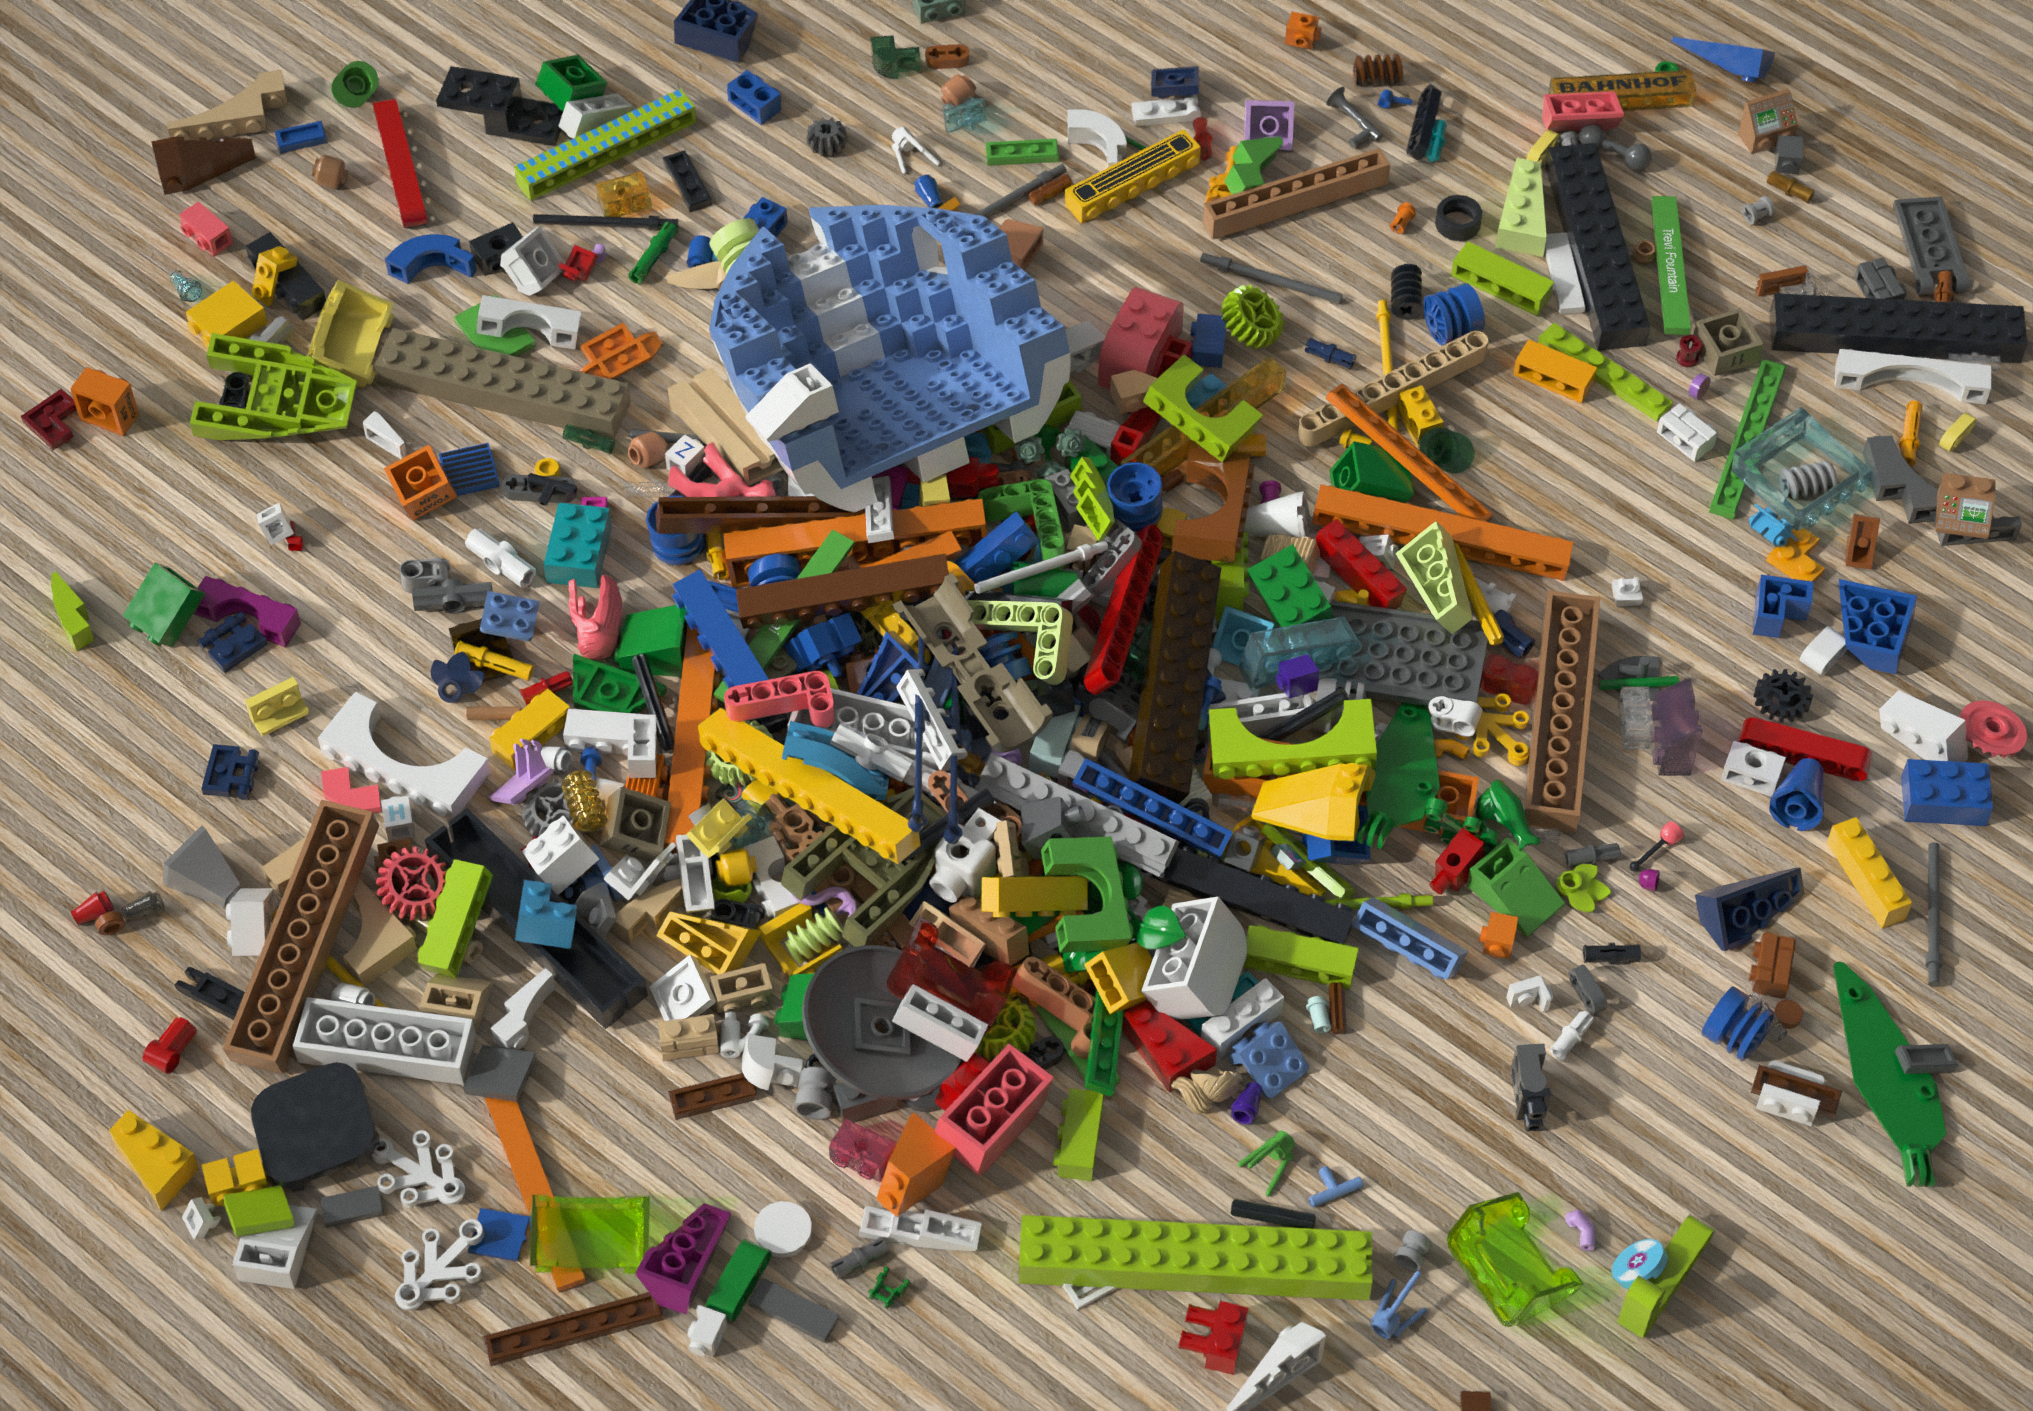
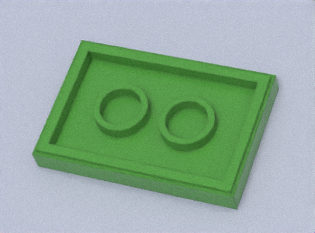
M480 303L454 316L457 326L476 348L517 357L536 347L535 340L524 327L513 328L502 337L477 334Z

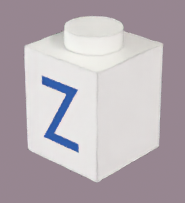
M684 434L665 453L667 470L670 471L674 465H677L688 476L705 457V449L702 443Z

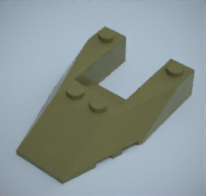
M915 787L885 799V802L882 804L909 820L912 816ZM922 794V801L924 803L923 815L927 818L925 829L947 813ZM832 825L784 867L781 885L802 901L847 862L879 890L846 919L842 937L854 947L873 945L921 891L935 864V848L943 837L908 861L903 860L896 864L888 858H883L877 851L862 845L857 839L849 834L842 833L837 827Z

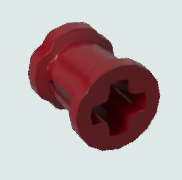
M1686 335L1680 339L1679 347L1681 349L1676 355V360L1681 366L1690 368L1698 363V352L1702 348V341L1695 335Z

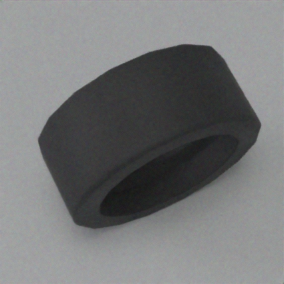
M1465 195L1448 196L1441 200L1437 206L1435 226L1437 231L1447 239L1453 241L1469 240L1476 236L1480 230L1483 211L1480 204L1473 198ZM1451 212H1463L1469 215L1473 221L1466 224H1455L1446 219L1445 215Z

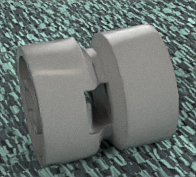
M808 1067L801 1070L798 1083L800 1090L797 1092L794 1110L798 1115L813 1120L826 1119L830 1116L836 1078L827 1069Z

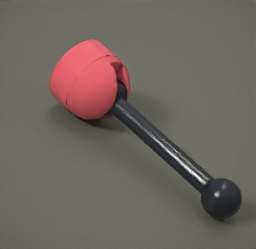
M1672 821L1665 824L1660 832L1661 840L1638 861L1630 863L1631 871H1639L1640 865L1664 844L1674 845L1684 838L1682 829Z

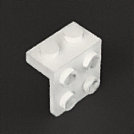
M1771 1061L1768 1065L1769 1068L1822 1085L1824 1084V1077L1822 1075L1778 1061ZM1764 1083L1756 1109L1812 1126L1820 1101Z

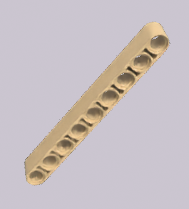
M1481 331L1470 332L1352 392L1377 414H1380L1398 405L1399 392L1423 385L1426 391L1482 363L1487 354L1488 337ZM1329 402L1304 414L1300 418L1298 440L1302 445L1312 447L1342 433L1344 429L1348 430L1356 426V424Z

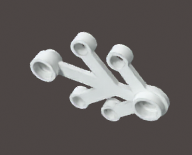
M421 1130L413 1135V1143L418 1150L420 1165L395 1151L389 1140L380 1138V1145H376L375 1151L371 1155L372 1159L378 1164L391 1162L410 1174L395 1178L390 1174L381 1175L377 1183L382 1193L390 1194L394 1190L406 1188L401 1193V1201L407 1208L434 1200H440L443 1204L449 1206L461 1202L466 1190L464 1183L454 1177L452 1165L454 1153L450 1145L442 1144L436 1149L437 1160L442 1165V1179L435 1175L432 1170L429 1151L431 1139L428 1132ZM420 1138L427 1139L424 1143L417 1142ZM386 1146V1149L383 1151L377 1150L379 1147ZM444 1151L449 1152V1155L446 1157L440 1156ZM386 1181L392 1182L388 1187L382 1186ZM422 1184H428L433 1187V1189L417 1192L414 1188H407ZM448 1188H455L451 1193L446 1192ZM408 1195L415 1196L413 1200H405Z
M474 1219L464 1221L459 1228L461 1237L438 1260L437 1247L441 1243L440 1234L436 1229H427L422 1235L425 1244V1273L417 1281L416 1268L420 1264V1256L414 1249H408L403 1252L401 1259L404 1264V1283L398 1287L395 1293L396 1303L401 1309L407 1311L415 1310L421 1306L423 1301L445 1300L449 1304H455L461 1299V1291L456 1284H448L444 1288L426 1289L433 1281L466 1279L469 1283H476L481 1279L482 1271L476 1263L447 1268L469 1245H476L482 1241L484 1230L479 1221ZM471 1232L478 1233L475 1237L468 1238ZM431 1235H435V1236H436V1239H435L434 1241H432V1242H428V1241H427V1238H428L429 1236H431ZM408 1257H416L413 1262H406ZM471 1270H477L474 1276H468V1273ZM452 1290L457 1291L455 1296H447L448 1292ZM409 1294H415V1298L406 1300Z

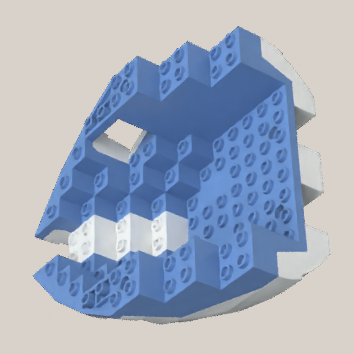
M893 205L809 208V213L815 234L819 240L818 245L803 253L793 254L787 259L784 244L765 227H762L730 266L714 301L709 332L719 358L725 366L733 393L739 398L747 415L787 373L810 363L833 385L839 410L838 413L831 415L825 420H819L807 425L802 430L786 434L775 441L767 442L757 431L756 433L776 455L779 463L793 482L806 495L812 493L818 499L837 508L857 512L877 503L871 476L901 463H904L923 482L970 463L964 436L992 424L997 426L1014 443L1037 434L1054 409L1064 384L1069 382L1071 360L1065 326L1041 307L1035 279L1012 261L1007 234L984 216L938 208ZM937 241L941 243L946 267H936L939 265Z

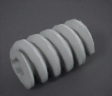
M1823 460L1819 464L1813 462L1809 466L1804 464L1800 468L1794 466L1790 470L1787 468L1782 469L1779 474V484L1783 497L1787 498L1790 493L1793 499H1797L1799 491L1802 497H1807L1808 489L1812 495H1817L1818 487L1821 493H1826L1827 485L1831 491H1836L1837 475L1833 465Z

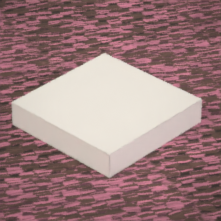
M692 955L687 956L649 986L664 1021L699 1016L717 1002L697 957Z

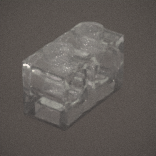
M1622 687L1618 701L1623 749H1650L1654 725L1649 687Z

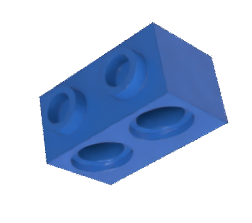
M749 70L744 71L727 84L728 101L760 125L781 111V95L779 91L774 87H770L758 75H754Z

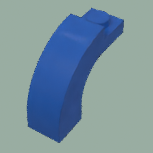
M428 234L409 239L397 246L385 258L388 275L406 284H409L419 272L432 266H446L470 278L477 272L474 255L467 250L461 249L459 239L442 234Z

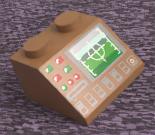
M1785 89L1746 101L1738 135L1751 154L1776 147L1779 135L1795 136L1798 123L1790 90Z
M1943 473L1937 491L1936 532L1988 539L1995 503L1996 479Z

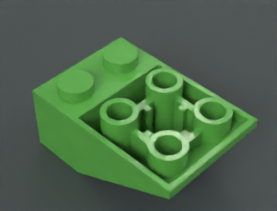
M1508 837L1470 868L1467 887L1498 913L1518 917L1516 928L1527 938L1565 905V902L1524 850H1519V846Z

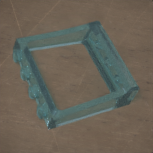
M1802 407L1735 450L1733 455L1732 472L1796 531L1801 530L1805 526L1813 527L1821 515H1830L1837 504L1840 502L1843 504L1848 503L1853 493L1856 491L1864 492L1869 482H1871L1872 469L1827 432ZM1800 439H1806L1852 475L1804 508L1796 509L1757 468Z

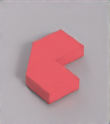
M348 767L321 771L325 799L373 813L382 812L378 785L351 789Z

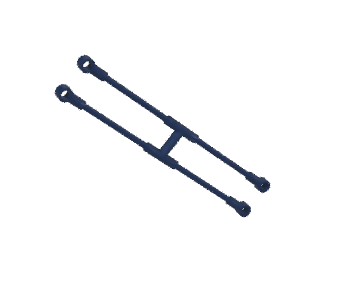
M919 635L918 669H923L925 673V642ZM954 644V645H953L954 655H959V653H958V652L956 651V649H955V644ZM952 670V705L949 710L950 714L949 717L941 715L948 729H955L957 734L952 737L958 747L960 743V706L958 705L959 690L957 688L959 680ZM917 694L915 695L914 731L916 732L915 799L912 802V816L908 821V827L914 832H921L927 824V818L923 815L924 803L922 801L923 733L925 732V721H931L929 719L930 714L925 709L923 700ZM957 755L951 757L950 812H948V827L943 833L944 839L950 844H956L963 835V831L959 827V813L957 812Z

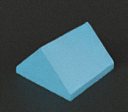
M1226 605L1212 648L1217 649L1221 653L1222 660L1259 673L1271 650L1275 623Z

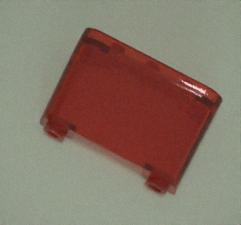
M919 916L887 979L888 990L903 1000L914 984L988 1024L985 1035L1007 1001L1018 969L1002 961L990 963L983 973L967 966L962 961L934 947L939 937V930L932 922Z

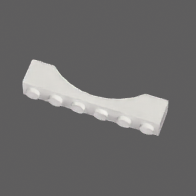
M1840 349L1835 364V388L1860 391L1870 385L1885 381H1914L1939 388L1960 402L1986 405L1991 391V366Z

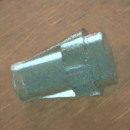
M174 271L171 274L170 281L183 301L195 302L201 297L202 288L200 282L183 274L181 271Z

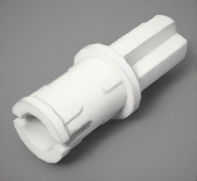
M1579 1012L1569 1026L1562 1028L1561 1036L1550 1047V1053L1555 1058L1564 1060L1574 1045L1582 1041L1581 1036L1593 1023V1017L1589 1012Z

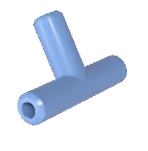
M1324 1166L1319 1169V1174L1328 1189L1310 1196L1308 1200L1311 1207L1314 1208L1358 1190L1364 1186V1183L1360 1177H1356L1338 1185L1330 1168Z

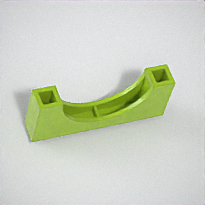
M1371 699L1345 700L1342 716L1331 731L1316 740L1295 745L1271 743L1256 737L1243 726L1238 718L1236 708L1209 709L1214 778L1231 779L1233 777H1259L1261 775L1274 774L1283 776L1289 773H1303L1348 763L1368 765L1371 768H1376L1377 766Z

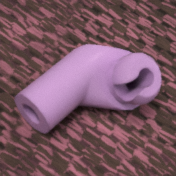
M1575 1209L1573 1212H1568L1566 1215L1567 1225L1571 1228L1577 1226L1580 1231V1249L1584 1251L1594 1250V1224L1584 1211Z

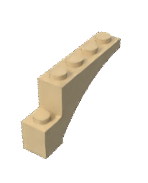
M282 69L258 73V77L242 92L215 108L191 117L167 122L170 138L184 137V140L197 141L198 137H206L207 140L267 131L265 110L288 107Z

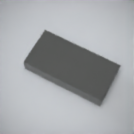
M1949 1044L1899 1045L1895 1050L1905 1074L1955 1072L1958 1068Z
M378 1186L320 1198L326 1228L383 1216Z

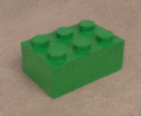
M1293 544L1247 569L1250 581L1288 644L1334 618L1331 605Z

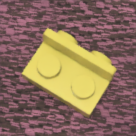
M294 677L245 700L250 719L261 736H265L309 714L308 707L302 700L298 683Z
M723 798L686 836L705 856L708 855V859L715 853L721 856L732 846L729 840L733 836L738 839L747 831L746 823L752 817L748 813L742 818Z

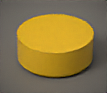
M552 458L539 460L534 468L537 475L560 477L561 475L559 463Z

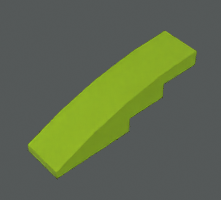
M1081 457L1070 475V478L1076 485L1073 493L1079 500L1076 508L1096 539L1103 541L1115 522L1112 503L1105 484L1091 459Z

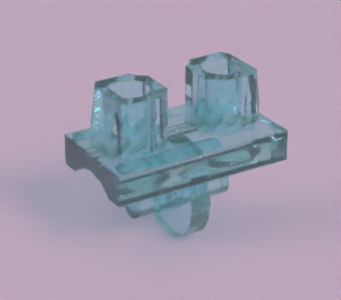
M971 96L965 99L961 105L954 106V104L949 103L942 107L947 133L965 127L971 132L976 129L977 123L987 120L985 100L982 97L975 99Z

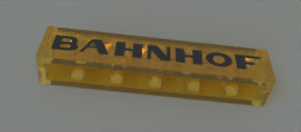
M1691 70L1551 78L1548 94L1615 91L1622 111L1693 107L1696 95V87Z

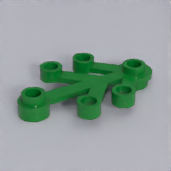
M1428 798L1424 809L1427 818L1425 819L1423 829L1430 833H1439L1440 829L1443 830L1440 838L1441 842L1449 845L1463 827L1484 842V856L1500 843L1498 839L1499 833L1492 829H1483L1482 834H1476L1480 830L1481 820L1474 817H1466L1463 825L1447 814L1449 807L1447 802L1437 798Z

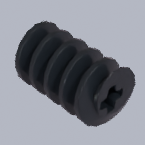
M1402 264L1391 272V311L1396 317L1405 320L1418 318L1422 314V271L1415 264Z

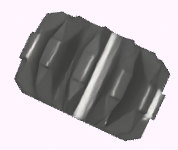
M822 117L821 121L814 120L813 124L808 126L807 144L808 147H811L813 153L819 152L821 157L824 154H828L831 157L833 153L840 154L841 149L845 148L847 131L841 121L835 122L833 117L825 120Z

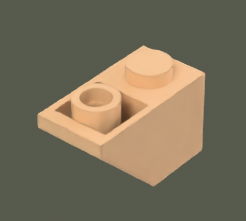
M1137 370L1112 375L1110 393L1120 414L1135 412L1141 408L1149 407L1143 400L1150 385L1158 378Z

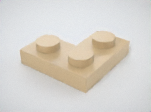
M1007 820L996 822L997 830L994 831V839L1000 850V857L998 858L1000 873L1003 874V877H1030L1027 853L1018 849L1015 823Z

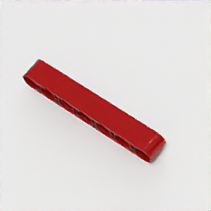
M395 98L372 103L403 228L428 224L397 100Z

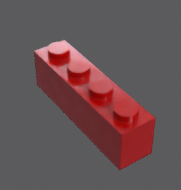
M1335 519L1318 531L1315 540L1320 550V557L1357 594L1360 590L1368 591L1369 606L1397 609L1401 606L1407 588L1338 519Z

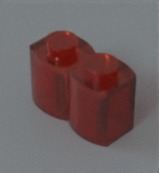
M1489 654L1482 669L1480 688L1493 695L1506 694L1512 702L1528 705L1535 692L1539 672L1529 665L1513 663L1504 656Z

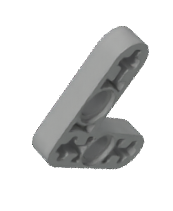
M1115 517L1114 524L1104 538L1110 544L1108 550L1102 554L1083 578V581L1089 586L1095 597L1101 595L1109 587L1142 545L1140 537ZM1119 528L1117 534L1111 537L1112 533ZM1113 559H1116L1114 564L1111 567L1107 568L1109 563Z

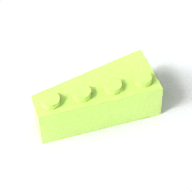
M1517 158L1498 228L1495 248L1543 257L1547 236L1541 162Z
M1435 521L1399 550L1396 555L1435 619L1453 635L1473 617L1452 535Z

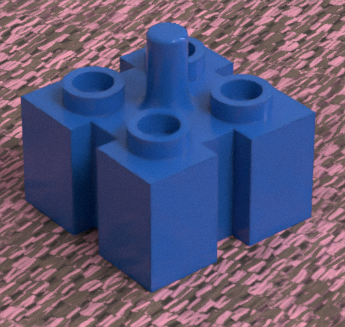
M848 612L827 622L806 628L797 637L786 642L784 647L787 654L797 664L796 673L807 670V672L816 671L822 668L823 664L827 663L831 674L836 678L843 674L838 662L844 656L855 651L854 646L862 642V639Z

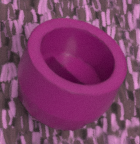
M1655 869L1642 871L1639 875L1640 886L1645 890L1656 892L1660 871Z

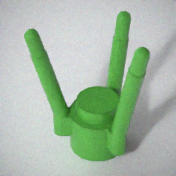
M1282 1130L1278 1131L1273 1138H1269L1262 1146L1241 1160L1238 1166L1243 1167L1250 1162L1248 1167L1253 1168L1268 1155L1276 1161L1282 1159L1266 1191V1196H1270L1287 1164L1294 1158L1291 1151L1295 1148L1296 1143L1288 1133Z

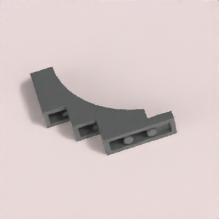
M1893 436L1867 437L1863 456L1876 501L1902 499L1909 524L1934 522L1936 528L1938 489L1922 479L1907 464L1900 454ZM1992 515L1988 539L1937 532L1941 546L2017 540L2022 523L2020 516L1994 518Z

